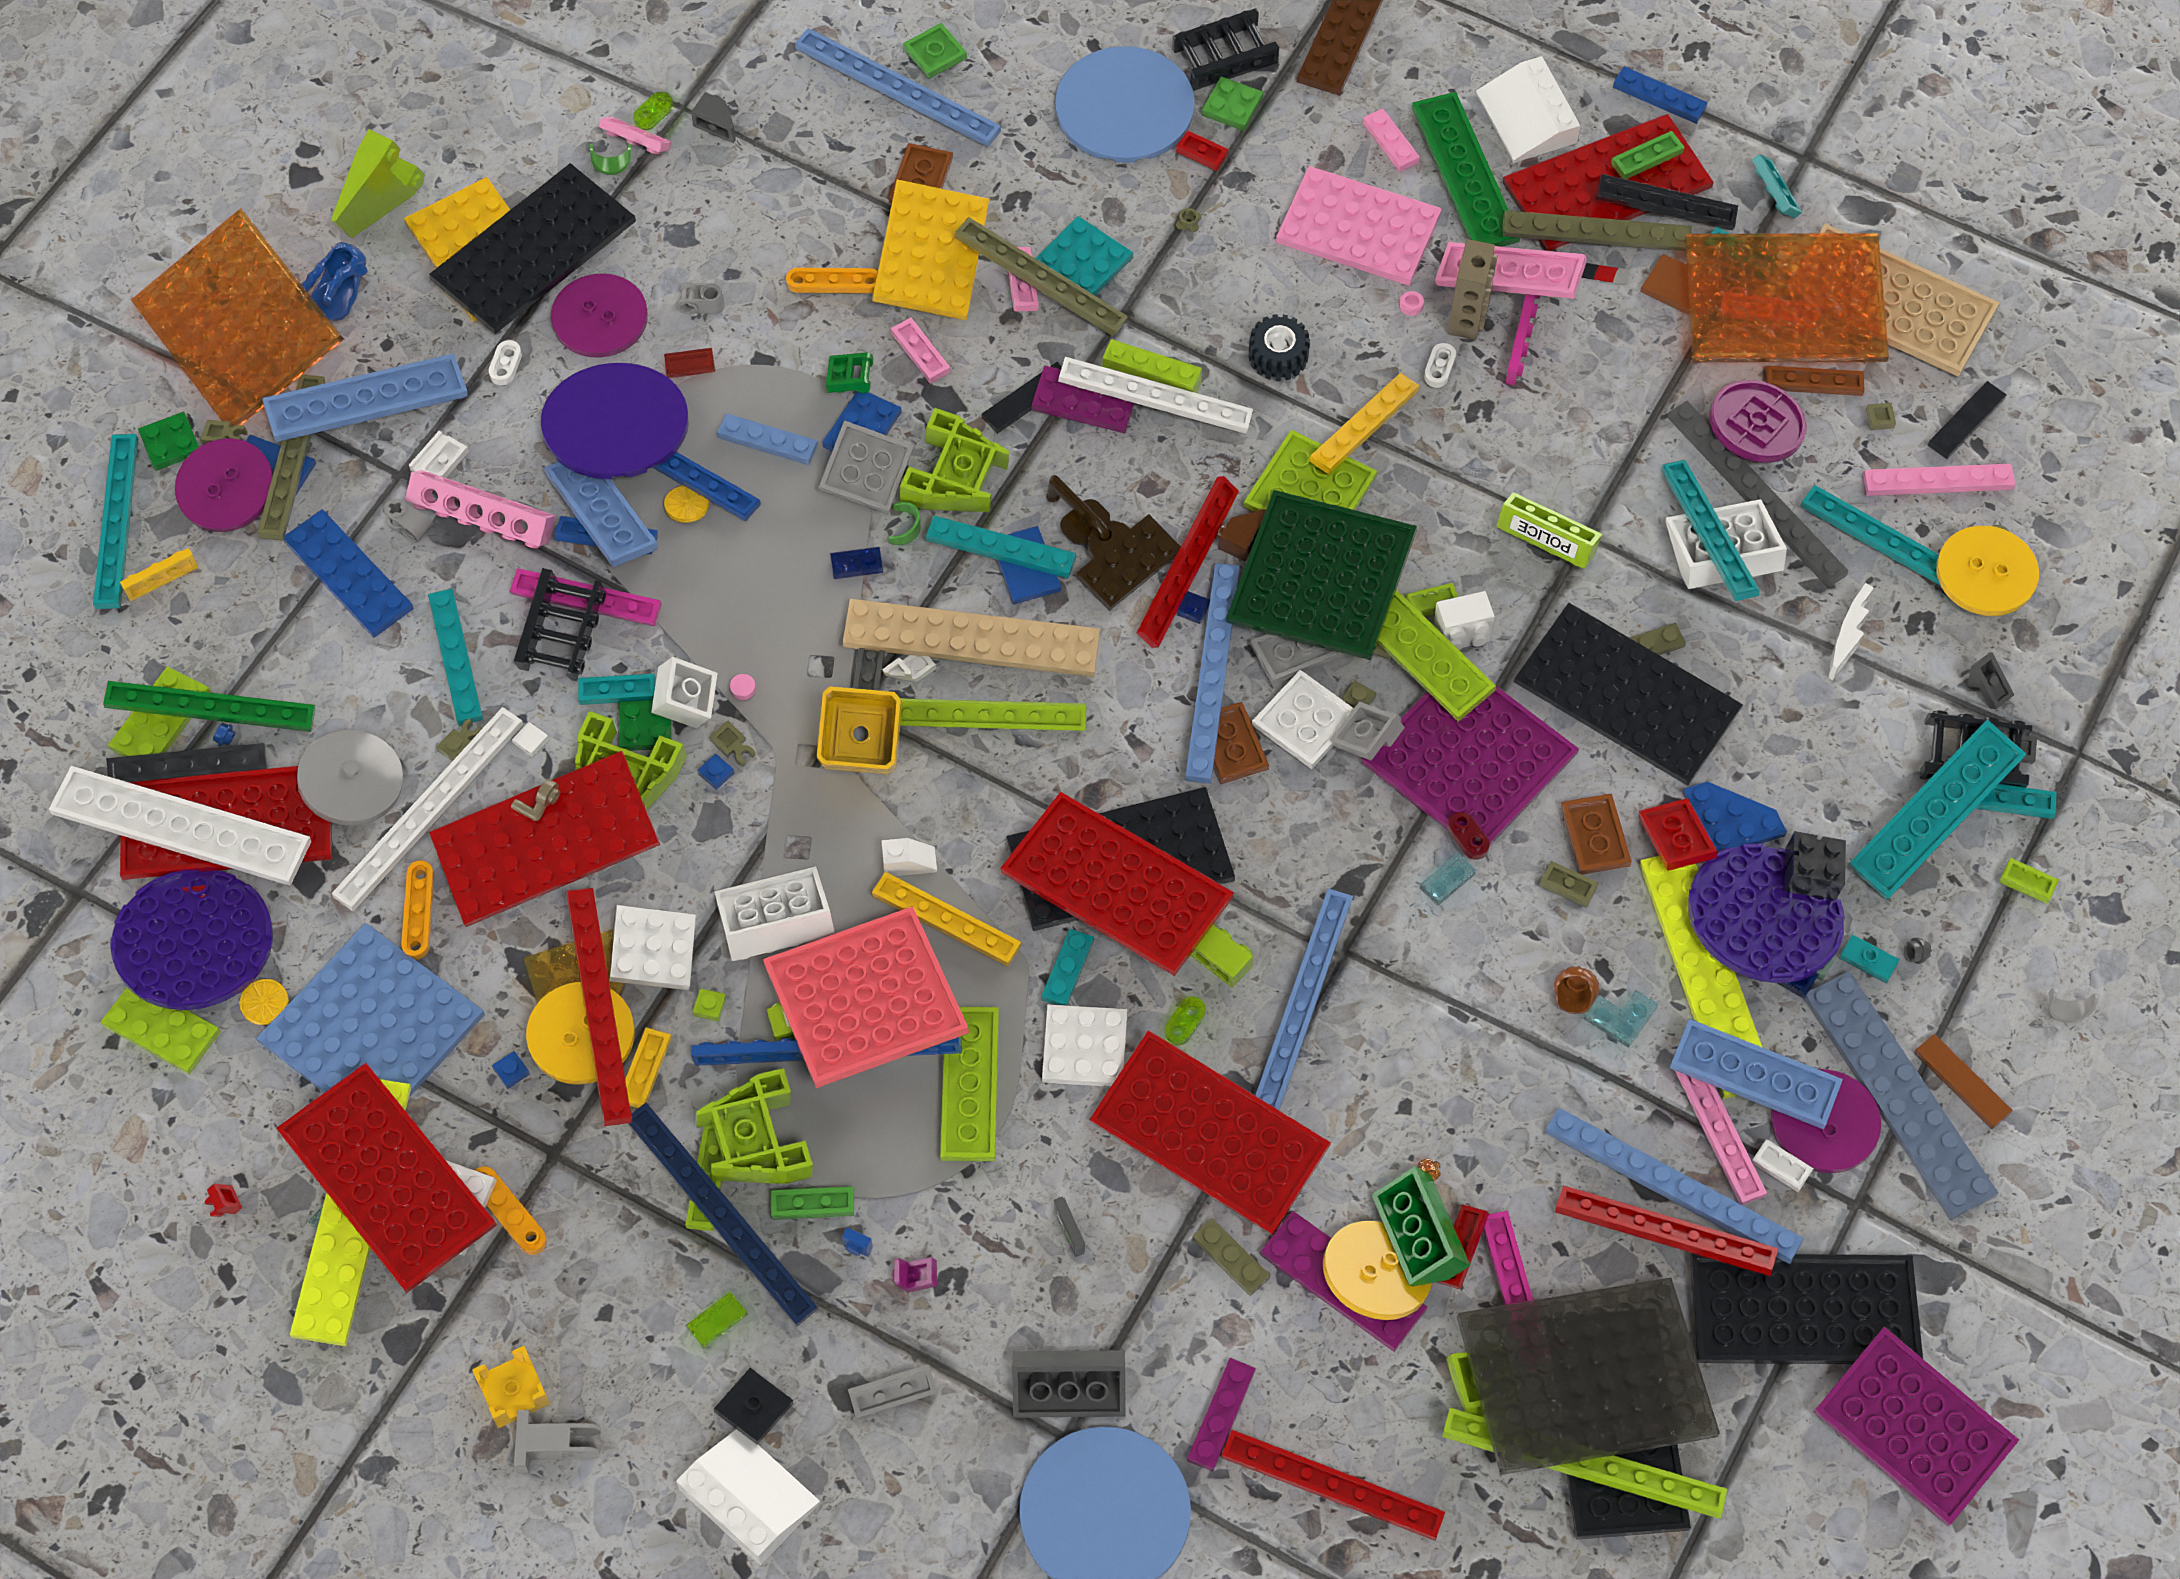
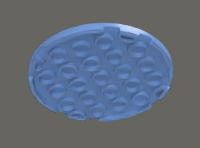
M1122 46L1098 50L1083 57L1071 66L1059 83L1055 106L1060 128L1076 147L1099 159L1107 158L1116 160V162L1129 163L1135 162L1138 159H1152L1169 151L1179 143L1190 128L1195 101L1193 89L1187 76L1174 62L1151 50Z
M1094 1427L1083 1429L1061 1438L1037 1459L1022 1489L1020 1499L1022 1534L1032 1558L1051 1579H1160L1181 1554L1189 1532L1191 1519L1190 1496L1180 1469L1168 1453L1158 1444L1139 1433L1127 1429Z

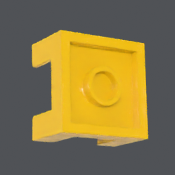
M525 1346L512 1351L514 1359L488 1370L486 1365L483 1364L472 1369L498 1428L517 1420L518 1410H529L530 1413H533L550 1405Z

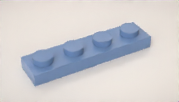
M727 413L717 432L720 439L806 465L810 464L818 447L817 440Z

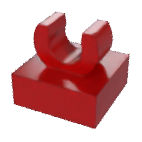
M214 1183L207 1189L209 1197L205 1200V1204L214 1205L215 1208L210 1213L211 1217H222L225 1213L236 1214L242 1209L232 1185Z

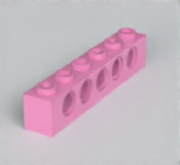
M424 470L411 472L405 501L413 503V507L417 509L427 510L428 508L434 510L435 514L440 517H455L458 519L457 522L461 524L478 525L480 530L488 533H494V531L501 533L502 537L507 540H522L525 542L524 545L531 548H539L549 544L556 515ZM433 489L438 494L437 501L432 496ZM455 497H457L460 501L459 508L455 505ZM478 505H480L483 510L482 516H480L477 512ZM500 512L505 516L504 524L499 519ZM522 520L528 525L527 531L522 528Z

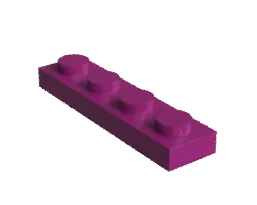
M1229 1358L1187 1458L1188 1462L1214 1472L1255 1374V1367Z

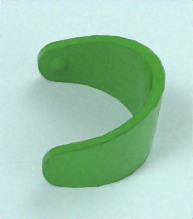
M628 143L627 149L623 154L615 157H603L596 154L593 144H590L593 166L596 170L606 175L621 173L630 163L631 144Z
M909 502L894 503V510L911 514L916 519V522L908 532L898 536H891L888 538V542L892 545L908 544L916 539L920 533L919 510L914 504Z

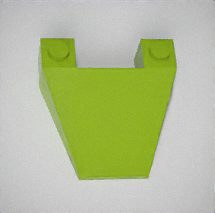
M368 129L356 151L331 221L350 238L355 237L411 198L417 189L422 186L425 174L418 166L399 158L401 149L393 140Z

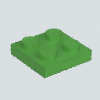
M942 22L903 43L904 50L928 79L967 59L965 49Z
M1221 76L1202 109V116L1245 131L1263 99V91Z

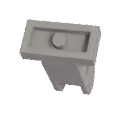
M518 1410L514 1467L517 1473H529L530 1460L594 1459L599 1457V1450L596 1448L573 1447L574 1436L600 1434L601 1427L589 1423L533 1424V1417L529 1410Z

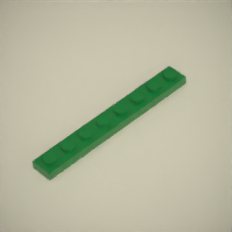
M115 681L107 682L103 701L104 708L307 732L312 731L315 715V705Z

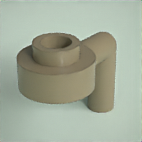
M550 779L545 780L537 792L535 799L537 803L534 808L517 799L513 801L511 808L534 821H538L541 819L545 808L549 804L553 805L559 798V784Z

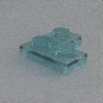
M1635 990L1625 1006L1620 1009L1599 995L1585 1014L1584 1020L1629 1048L1659 1004Z

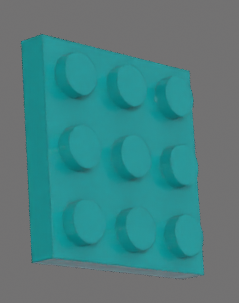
M1077 216L1035 259L1096 296L1133 258V251L1080 216Z

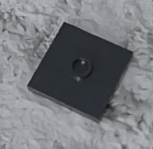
M749 1368L714 1407V1413L758 1445L790 1409L794 1400L752 1368Z

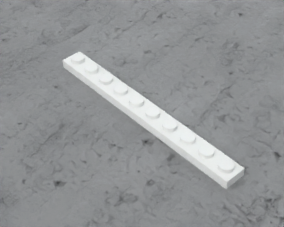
M502 707L332 892L333 898L351 911H354L523 726L522 720Z

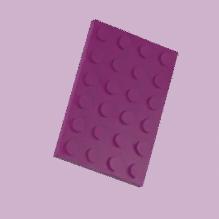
M1885 1327L1882 1328L1813 1411L1948 1527L1955 1521L2019 1441L2015 1435Z

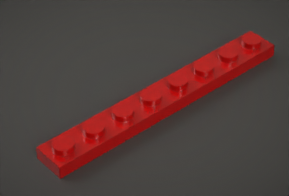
M1225 476L1216 478L1136 632L1151 648L1160 646L1239 492Z
M1564 1185L1556 1205L1555 1213L1771 1276L1778 1252L1776 1247Z
M1231 1430L1221 1456L1222 1459L1434 1541H1436L1445 1515V1511L1235 1430Z

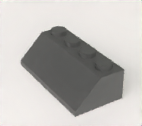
M1125 1350L1013 1351V1418L1126 1417Z

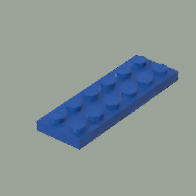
M323 509L285 535L284 543L373 638L414 609L412 603Z

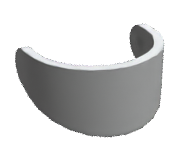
M2055 988L2049 991L2050 1014L2060 1022L2073 1023L2081 1021L2091 1015L2098 1004L2097 994H2092L2089 998L2083 1000L2065 1001L2056 998L2057 990Z

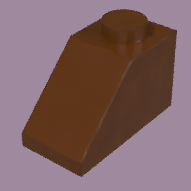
M1263 509L1232 517L1226 526L1222 525L1217 535L1219 550L1246 561L1252 550L1266 510Z

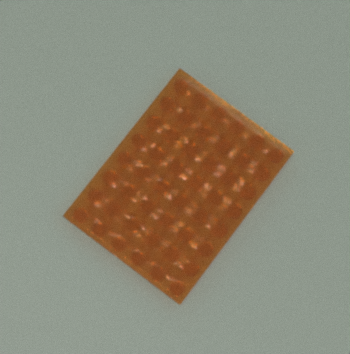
M242 208L237 210L131 299L132 303L221 421H230L232 427L244 424L264 407L262 398L281 393L344 340L343 336Z
M1878 233L1686 234L1685 252L1692 362L1888 361L1889 353Z

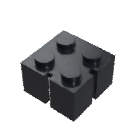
M1794 831L1785 851V867L1787 868L1785 871V891L1836 900L1845 885L1846 840L1825 836L1818 840V835Z

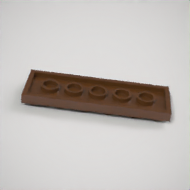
M1332 0L1297 76V83L1340 96L1383 0Z

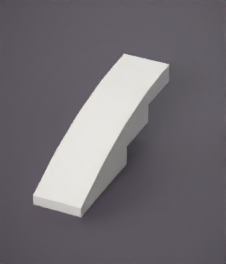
M1867 583L1864 584L1852 602L1839 631L1831 656L1828 678L1832 681L1860 646L1864 633L1859 629L1865 623L1869 610L1864 607L1869 602L1874 590Z

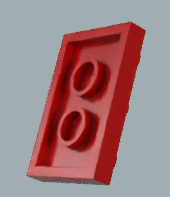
M1688 798L1639 811V820L1667 871L1717 858V850Z

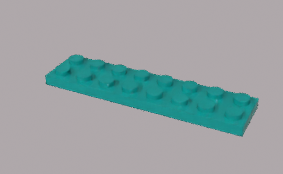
M1986 720L1851 860L1848 866L1883 898L1888 900L2027 754L1990 721Z

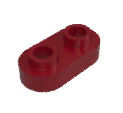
M1458 812L1453 814L1448 823L1449 834L1467 857L1474 860L1484 858L1488 854L1490 847L1488 837L1468 813ZM1460 821L1465 822L1466 825H1465V826H1460V825L1458 824V822H1460ZM1478 841L1481 845L1476 846L1472 842Z

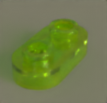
M656 92L635 110L633 114L635 126L643 130L654 128L672 111V97L666 92Z
M1195 996L1182 1000L1165 1025V1038L1169 1043L1180 1046L1190 1040L1205 1018V1003ZM1194 1010L1197 1014L1192 1016L1188 1014V1011ZM1175 1031H1181L1183 1034L1181 1036H1176L1173 1033Z

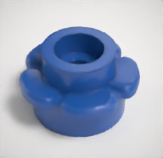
M221 723L216 730L213 741L219 743V747L224 744L229 745L232 742L236 733L233 731V725Z

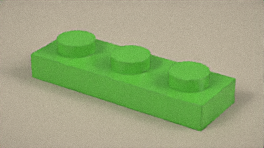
M1670 131L1613 157L1611 164L1622 179H1628L1682 154L1684 146L1675 134Z
M853 1186L771 1190L772 1220L854 1216Z

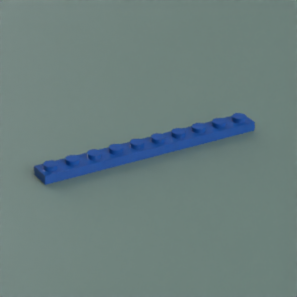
M957 1037L907 1056L962 1053L961 1038ZM783 1038L776 1042L759 1039L754 1040L752 1043L728 1041L726 1044L702 1042L699 1045H691V1057L695 1066L804 1061L797 1042L790 1038Z

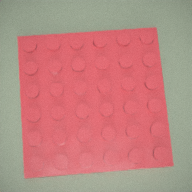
M913 906L763 959L766 971L816 1088L969 1033L968 1025Z

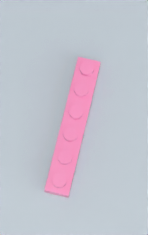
M2011 464L1865 470L1863 473L1867 496L2013 490L2015 487Z
M1675 1071L1739 1204L1745 1205L1766 1197L1767 1192L1715 1086Z

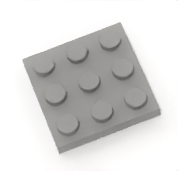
M844 420L820 482L819 490L889 515L914 445Z

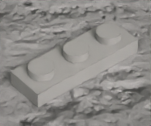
M929 1364L848 1389L856 1419L937 1393Z

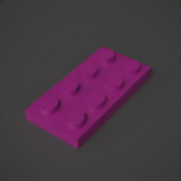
M1044 365L1031 410L1126 433L1135 403L1058 382L1061 369Z

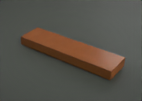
M1767 365L1765 369V382L1775 385L1786 392L1863 396L1864 371Z
M1935 1034L1915 1050L1914 1054L1991 1129L1995 1128L2013 1111Z

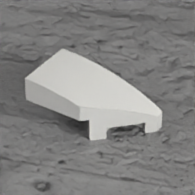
M909 655L904 660H901L899 657L882 669L885 676L917 682L937 668L929 656Z

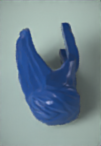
M339 242L307 274L306 280L297 289L298 296H306L322 274L311 297L306 301V307L311 313L323 320L334 321L344 319L349 314L358 295L361 277L368 272L363 252L352 244Z

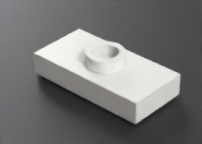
M1767 1139L1752 1160L1753 1165L1796 1192L1800 1191L1814 1169Z

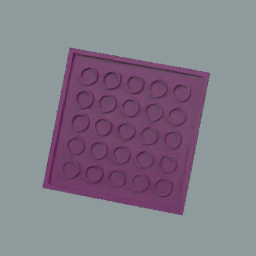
M1496 686V691L1459 722L1426 692L1401 718V723L1405 728L1391 747L1383 745L1372 760L1362 757L1361 763L1447 830L1449 819L1453 814L1458 812L1468 813L1488 837L1491 845L1578 754L1579 748ZM1462 821L1458 822V824H1459L1460 826H1465V825H1466L1465 822H1462ZM1478 841L1472 842L1476 846L1481 845Z

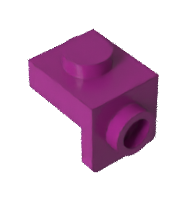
M932 1257L906 1262L901 1258L895 1259L892 1272L895 1285L906 1292L937 1287V1260Z

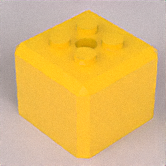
M828 687L822 695L817 758L820 764L827 770L890 775L897 767L902 703L899 696L895 692ZM859 727L866 728L868 731L867 739L857 741L853 736L855 729Z

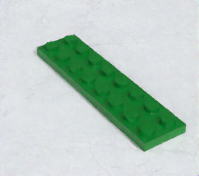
M1457 92L1412 102L1413 113L1468 239L1494 244L1498 247L1520 242V238L1503 236V214L1505 210L1509 211Z

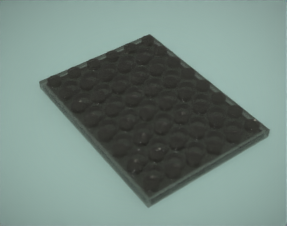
M1671 1277L1460 1312L1457 1315L1500 1475L1716 1438L1720 1434Z

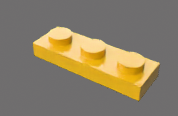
M186 548L175 552L172 556L160 562L153 563L136 574L129 575L120 583L131 602L197 569L198 566L190 549Z
M645 1027L625 1079L630 1106L639 1108L648 1102L672 1040L671 1034Z

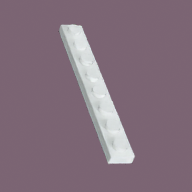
M1069 357L1064 359L1058 380L1061 383L1245 434L1247 433L1253 411L1252 408Z

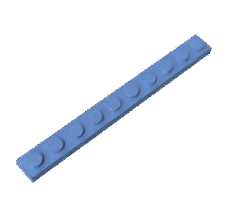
M807 28L795 42V48L802 53L987 147L991 145L1001 132V125L810 28Z
M1215 563L1185 776L1186 781L1209 784L1212 782L1233 624L1227 623L1226 617L1238 587L1240 565Z
M1329 888L1327 889L1255 1095L1279 1111L1353 899L1351 895Z
M1561 1108L1557 1110L1546 1128V1134L1734 1235L1778 1248L1776 1257L1789 1264L1803 1242V1237Z

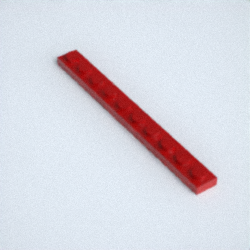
M593 888L567 891V902L604 1127L632 1123Z

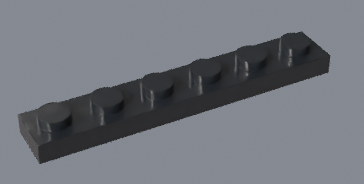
M1601 174L1599 177L1596 194L1597 200L1728 230L1735 228L1739 206Z
M265 743L106 758L108 777L124 782L268 769Z

